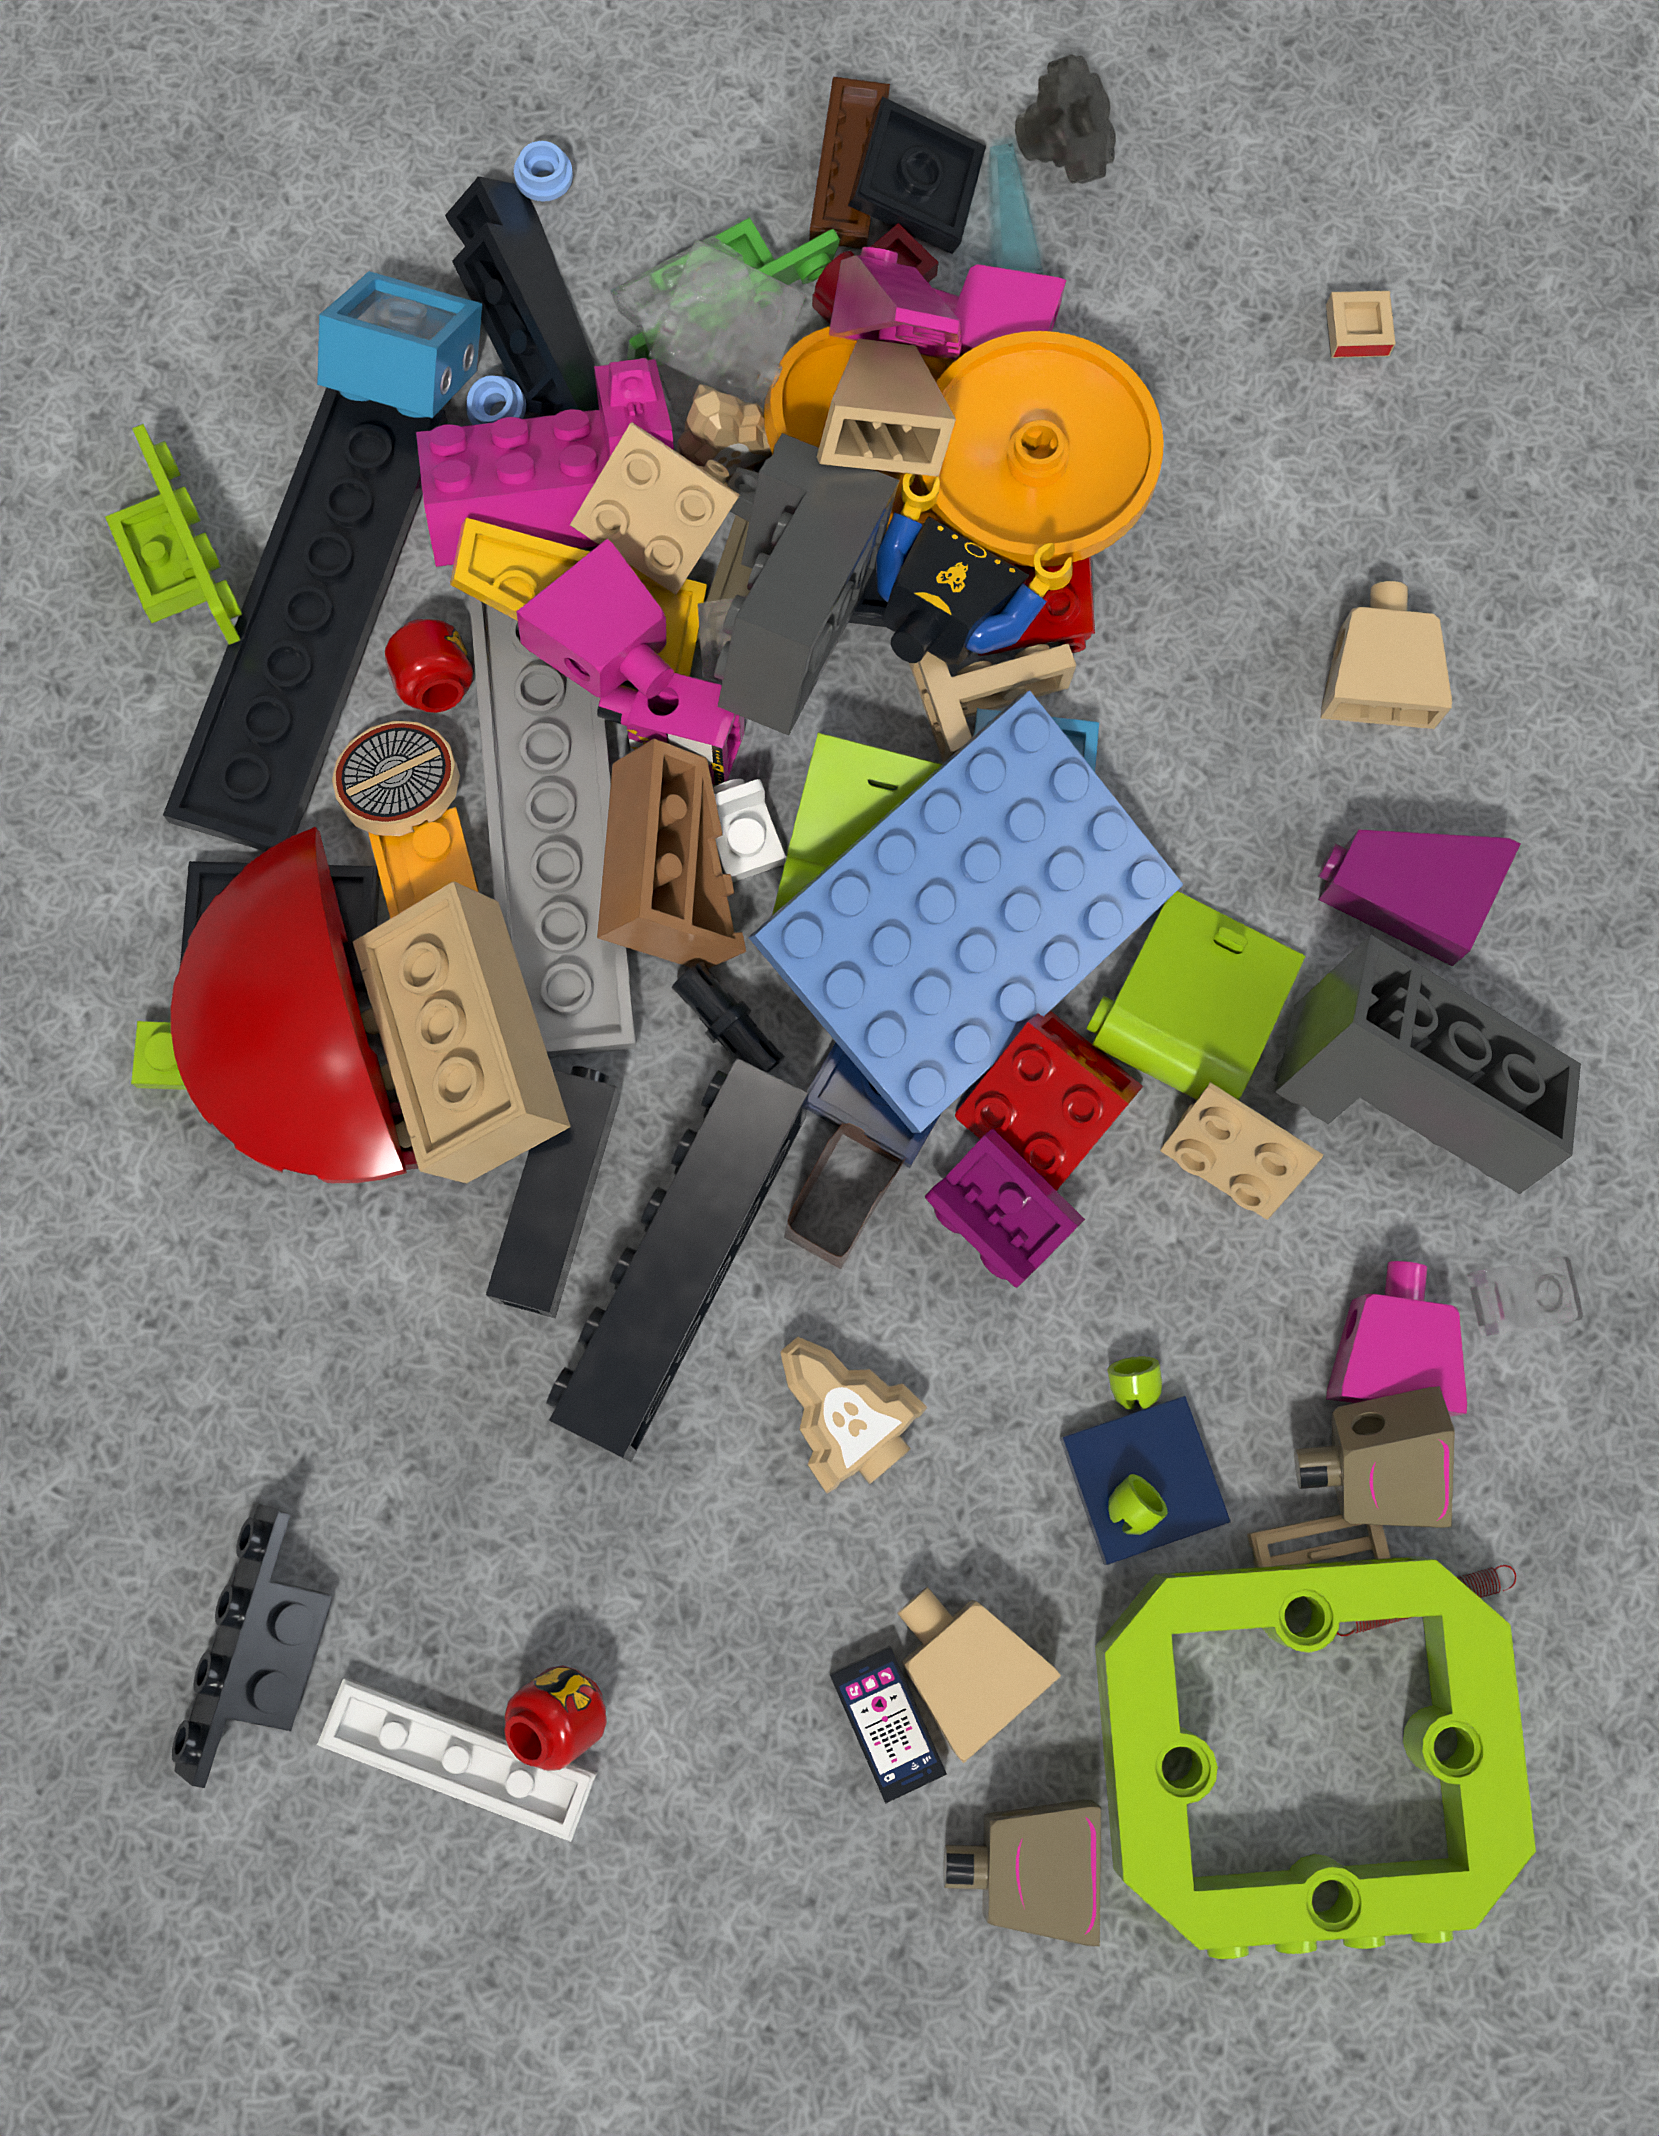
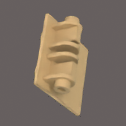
M631 422L570 526L599 545L608 539L614 544L628 564L676 595L740 494L728 487L726 479L729 476V472L720 463L708 460L705 466H697Z
M1211 1082L1194 1105L1190 1104L1180 1118L1177 1128L1160 1150L1175 1160L1188 1173L1200 1176L1231 1196L1239 1206L1254 1211L1266 1220L1273 1215L1323 1157L1322 1153Z

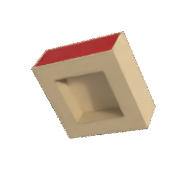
M1390 291L1331 292L1326 304L1331 358L1390 356L1395 346Z

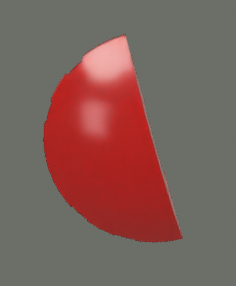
M313 827L278 843L252 860L231 880L220 894L215 896L200 917L188 939V946L173 985L171 1001L173 1051L181 1079L191 1100L203 1118L209 1124H213L242 1154L279 1173H283L285 1169L301 1174L315 1175L323 1182L331 1184L383 1180L405 1174L407 1171L378 1057L369 1047L343 947V942L348 940L321 834L316 827Z

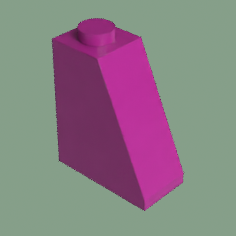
M1359 829L1345 847L1335 843L1328 853L1318 873V877L1327 881L1318 900L1450 966H1454L1471 951L1521 843L1511 838Z

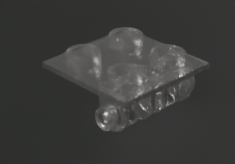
M696 239L648 356L725 394L737 397L744 403L756 404L761 409L769 387L773 388L780 376L783 365L779 363L807 295Z

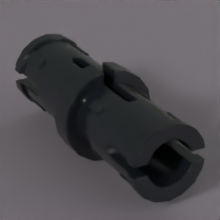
M703 961L687 970L673 984L672 989L691 1007L702 1023L708 1028L705 1035L713 1044L719 1041L735 1059L738 1058L769 1073L785 1058L782 1052L767 1039L749 1017L751 1009L744 1001L737 1003L730 993L716 980V977Z

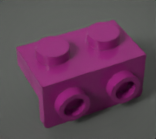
M994 1129L986 1133L947 1176L933 1186L925 1195V1199L934 1207V1213L941 1224L948 1230L961 1234L980 1253L982 1263L993 1275L1007 1280L1016 1288L1085 1220Z

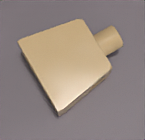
M1396 581L1377 583L1371 587L1370 608L1357 607L1350 611L1338 633L1322 702L1320 719L1435 729L1452 708V696L1440 619L1432 613L1407 611L1408 587L1405 584Z
M926 1587L897 1613L922 1643L902 1661V1664L949 1746L963 1763L1061 1677L1055 1667L977 1601L971 1600L952 1616L932 1591Z

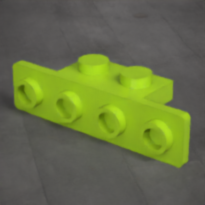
M144 424L133 427L132 430L160 495L105 516L142 607L151 623H155L207 601L228 644L238 642L240 637L232 619L242 615V612L227 580L216 583L211 571L221 568V564L206 532L195 536L191 525L200 522L201 519L186 487L174 489L171 480L181 476V473L166 441L154 445Z

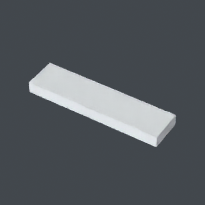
M349 1678L342 1680L317 1743L318 1746L570 1842L573 1840L597 1772L570 1763L564 1769L556 1771H545L526 1765L515 1757L509 1749L505 1737Z

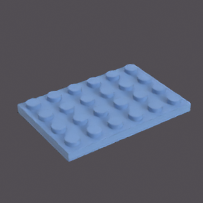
M1029 690L1018 696L748 938L912 1133H921L999 1059L1031 1018L1037 1013L1044 1017L1179 890L1183 883Z

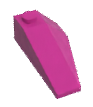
M862 247L861 256L855 255L841 260L829 331L830 336L854 341L866 339L914 345L921 355L940 359L960 356L962 346L960 320L916 268L897 264L898 254L895 252L873 247Z

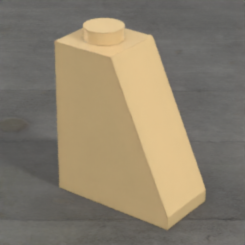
M866 339L857 340L831 401L817 454L819 464L939 477L956 418L916 346Z

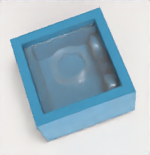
M369 271L319 314L317 385L338 390L342 396L350 400H372L396 407L398 412L409 417L433 418L477 372L482 303Z

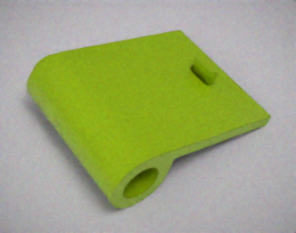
M818 732L772 916L942 764Z
M1176 891L1164 903L1115 1000L1104 995L1101 998L1086 1027L1087 1030L1097 1034L1091 1046L1196 1100L1210 1082L1239 1100L1255 1070L1306 956Z

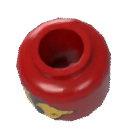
M416 619L399 628L389 638L385 647V662L395 692L404 704L418 710L438 713L455 707L468 692L473 682V667L463 639L453 625L442 620Z
M564 1665L546 1669L519 1689L508 1700L505 1710L504 1731L509 1749L516 1758L526 1765L545 1771L564 1769L603 1736L607 1717L602 1693L597 1684L579 1670Z

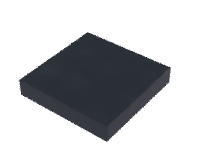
M882 96L874 109L848 206L893 227L899 223L910 235L953 254L962 241L986 146Z

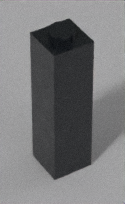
M573 1066L570 1074L553 1070L571 1127L529 1149L486 1292V1296L493 1302L555 1319L620 1101L616 1086L608 1084L609 1076L580 1066Z

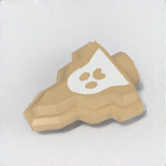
M700 384L694 394L693 404L685 421V431L678 439L676 452L697 466H705L708 460L720 463L729 472L727 481L730 480L739 467L752 471L755 465L773 455L765 432L764 409L756 403H744L737 397L718 392L713 387Z
M800 1337L795 1338L780 1351L788 1388L804 1408L799 1430L813 1451L808 1467L826 1494L836 1489L840 1482L858 1471L871 1484L911 1449L900 1435L914 1419L923 1414L927 1406L903 1383L888 1386L870 1369L848 1370L831 1350Z

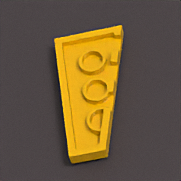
M465 518L461 525L450 585L518 621L516 611L590 552ZM629 564L663 610L666 617V645L658 655L674 670V673L690 677L707 584L686 579L675 595Z

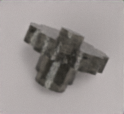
M1070 54L1048 63L1047 74L1040 76L1038 79L1039 92L1037 101L1030 103L1026 111L1016 117L1015 135L1019 149L1027 160L1034 161L1038 159L1042 163L1053 161L1056 167L1065 168L1066 175L1072 184H1085L1105 177L1106 165L1113 163L1115 159L1116 133L1108 119L1111 110L1110 101L1099 75L1096 72L1090 74L1089 67L1083 56L1076 57Z

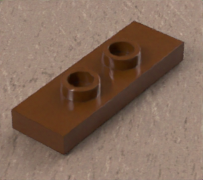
M833 76L809 241L834 229L840 238L838 246L859 249L867 247L872 217L848 206L874 109L882 96L889 99L890 84Z

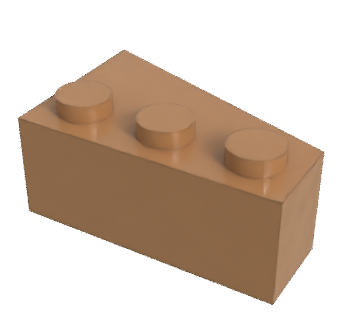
M652 739L613 763L597 932L598 939L688 967H695L697 963L703 961L708 969L746 952L743 932L734 933L727 899L728 896L734 894L731 874H722L715 839L723 834L707 758L660 740Z

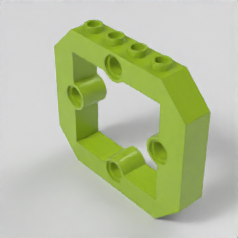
M1408 1556L1388 1559H1364L1155 1574L1095 1646L1113 1869L1126 1885L1199 1950H1207V1955L1211 1958H1242L1249 1955L1248 1946L1275 1944V1950L1281 1953H1310L1317 1950V1941L1343 1939V1945L1346 1947L1369 1949L1384 1946L1386 1944L1385 1936L1411 1934V1940L1419 1943L1449 1942L1454 1939L1453 1931L1472 1930L1478 1927L1536 1852L1511 1624L1436 1559ZM1303 1596L1310 1604L1312 1610L1311 1620L1305 1629L1292 1633L1286 1625L1285 1610L1291 1601ZM1423 1617L1432 1706L1419 1709L1409 1718L1404 1728L1403 1744L1406 1755L1416 1767L1440 1779L1448 1858L1343 1866L1326 1855L1312 1854L1301 1857L1291 1866L1290 1870L1193 1877L1187 1804L1198 1802L1210 1793L1217 1779L1218 1766L1214 1752L1207 1743L1194 1733L1180 1726L1172 1634L1262 1628L1269 1638L1279 1644L1296 1651L1311 1653L1325 1648L1333 1641L1339 1630L1340 1622ZM1452 1727L1458 1739L1457 1748L1450 1758L1438 1761L1434 1752V1742L1441 1731ZM1180 1746L1188 1747L1192 1756V1766L1188 1774L1182 1779L1175 1781L1166 1780L1162 1772V1762L1165 1755L1173 1748ZM1328 1880L1337 1881L1339 1893L1335 1904L1328 1910L1314 1911L1312 1896L1316 1887Z

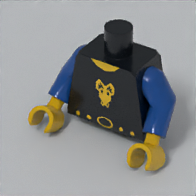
M906 473L901 491L904 502L901 514L894 512L876 555L878 593L888 602L882 621L885 627L895 632L891 637L890 644L892 650L899 658L908 663L920 662L929 652L949 665H959L973 652L983 654L1015 644L1047 603L1043 598L1048 590L1061 589L1070 582L1073 571L1072 558L1069 557L1063 568L1059 571L1048 572L1043 567L1050 561L1055 552L1054 543L1042 545L1034 555L1036 576L1027 586L1029 574L933 518L928 517L923 524L918 523L921 512L928 511L937 502L940 480L937 476L933 489L929 494L917 496L909 488L916 474Z

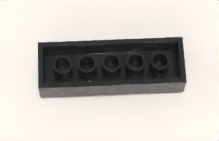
M738 1058L735 1059L728 1074L720 1070L716 1072L701 1103V1106L705 1107L706 1110L703 1116L704 1121L699 1131L696 1132L688 1128L672 1157L671 1164L676 1166L674 1171L675 1177L668 1191L657 1187L643 1212L640 1223L646 1225L644 1229L646 1233L638 1249L635 1250L627 1246L612 1272L609 1282L615 1285L614 1290L616 1291L606 1311L596 1306L583 1327L578 1343L584 1345L585 1351L575 1371L564 1367L550 1391L546 1404L552 1406L554 1411L549 1421L632 1462L806 1119L807 1092Z

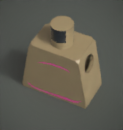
M1440 1386L1339 1406L1332 1412V1446L1294 1450L1295 1471L1299 1489L1334 1486L1342 1518L1350 1524L1452 1527L1455 1430Z
M1075 1800L984 1814V1846L945 1845L943 1861L944 1888L983 1890L982 1914L987 1923L1081 1945L1100 1947L1101 1807L1093 1800Z

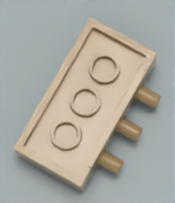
M453 881L353 941L372 1006L361 1014L363 1026L369 1034H380L388 1061L387 1064L380 1067L385 1089L388 1091L396 1089L404 1120L395 1125L399 1143L404 1148L413 1147L420 1172L467 1184L571 1127L498 901Z

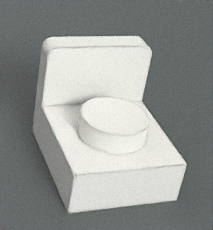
M733 779L714 787L713 790L723 834L715 840L723 873L731 874L733 883L784 865L786 856L765 804V791L761 780L757 779L745 783L743 779Z

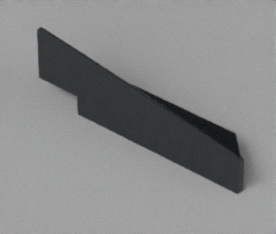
M478 176L445 214L448 223L465 246L452 260V263L471 301L482 303L481 321L509 378L522 390L526 399V411L544 415H556L561 411L570 409L583 412L599 410L594 370L595 364L532 200L522 194L514 183Z

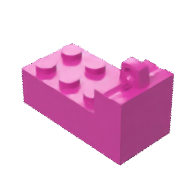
M646 358L619 362L614 361L610 362L609 365L594 366L599 410L583 412L570 409L552 416L528 419L505 417L494 423L463 427L442 425L430 431L416 432L423 502L436 567L454 565L461 525L465 518L574 548L598 546V543L570 526L629 424L633 422L674 450L672 426L656 359L647 360Z

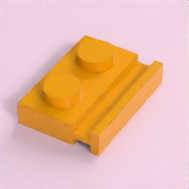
M456 807L447 809L434 822L428 823L425 820L419 825L412 826L414 832L405 835L384 836L368 832L390 919L453 881L479 892Z

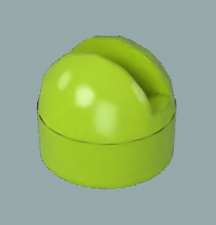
M1146 1356L1130 1357L1116 1361L1108 1367L1107 1372L1111 1391L1115 1400L1123 1407L1133 1409L1136 1400H1138L1140 1406L1146 1409L1158 1401L1162 1391V1376L1157 1359Z
M1130 1474L1115 1488L1109 1497L1107 1508L1110 1519L1113 1523L1124 1519L1122 1531L1126 1534L1141 1535L1153 1529L1168 1514L1167 1506L1160 1494L1150 1483L1135 1474Z

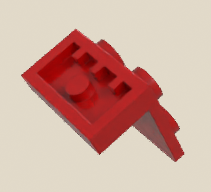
M1049 1011L1044 1017L1037 1013L1025 1024L957 1110L955 1117L979 1139L991 1129H994L1057 1191L1143 1088V1085L1100 1050L1091 1046L1092 1044L1052 1011Z

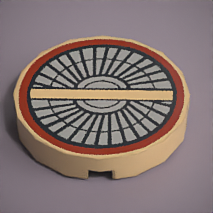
M391 721L367 729L348 743L336 760L332 783L336 800L356 827L374 835L401 836L414 832L412 826L419 825L425 820L428 823L434 822L445 813L456 797L460 774L451 746L437 730L418 722Z

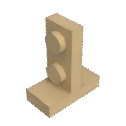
M1046 644L1035 645L1019 652L1010 661L992 665L989 661L970 664L962 668L957 673V676L951 677L946 662L929 652L920 662L909 663L943 763L972 738L965 718L976 715L977 708L995 710L1008 706L1018 696L1029 690L1035 697H1040L1067 689L1070 686L1076 669V663L1069 644L1051 649Z

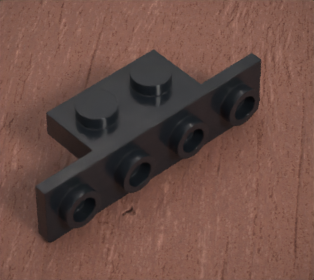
M259 1504L254 1518H248L241 1528L236 1546V1554L240 1558L233 1584H227L224 1587L217 1602L215 1622L219 1625L214 1644L211 1652L207 1651L202 1655L196 1668L193 1687L195 1693L198 1694L190 1719L184 1720L180 1724L174 1737L172 1746V1760L176 1762L174 1771L191 1786L205 1788L227 1719L286 1731L292 1730L333 1597L324 1592L270 1580L291 1516L273 1507Z

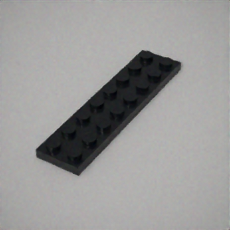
M326 387L242 606V615L237 619L235 628L240 641L228 644L164 810L163 816L169 823L262 851H267L278 843L296 835L422 494L416 432L430 431L436 427L447 425L448 421L444 410L441 409L433 418H414L401 414L396 407L372 400H350L342 396L338 390Z

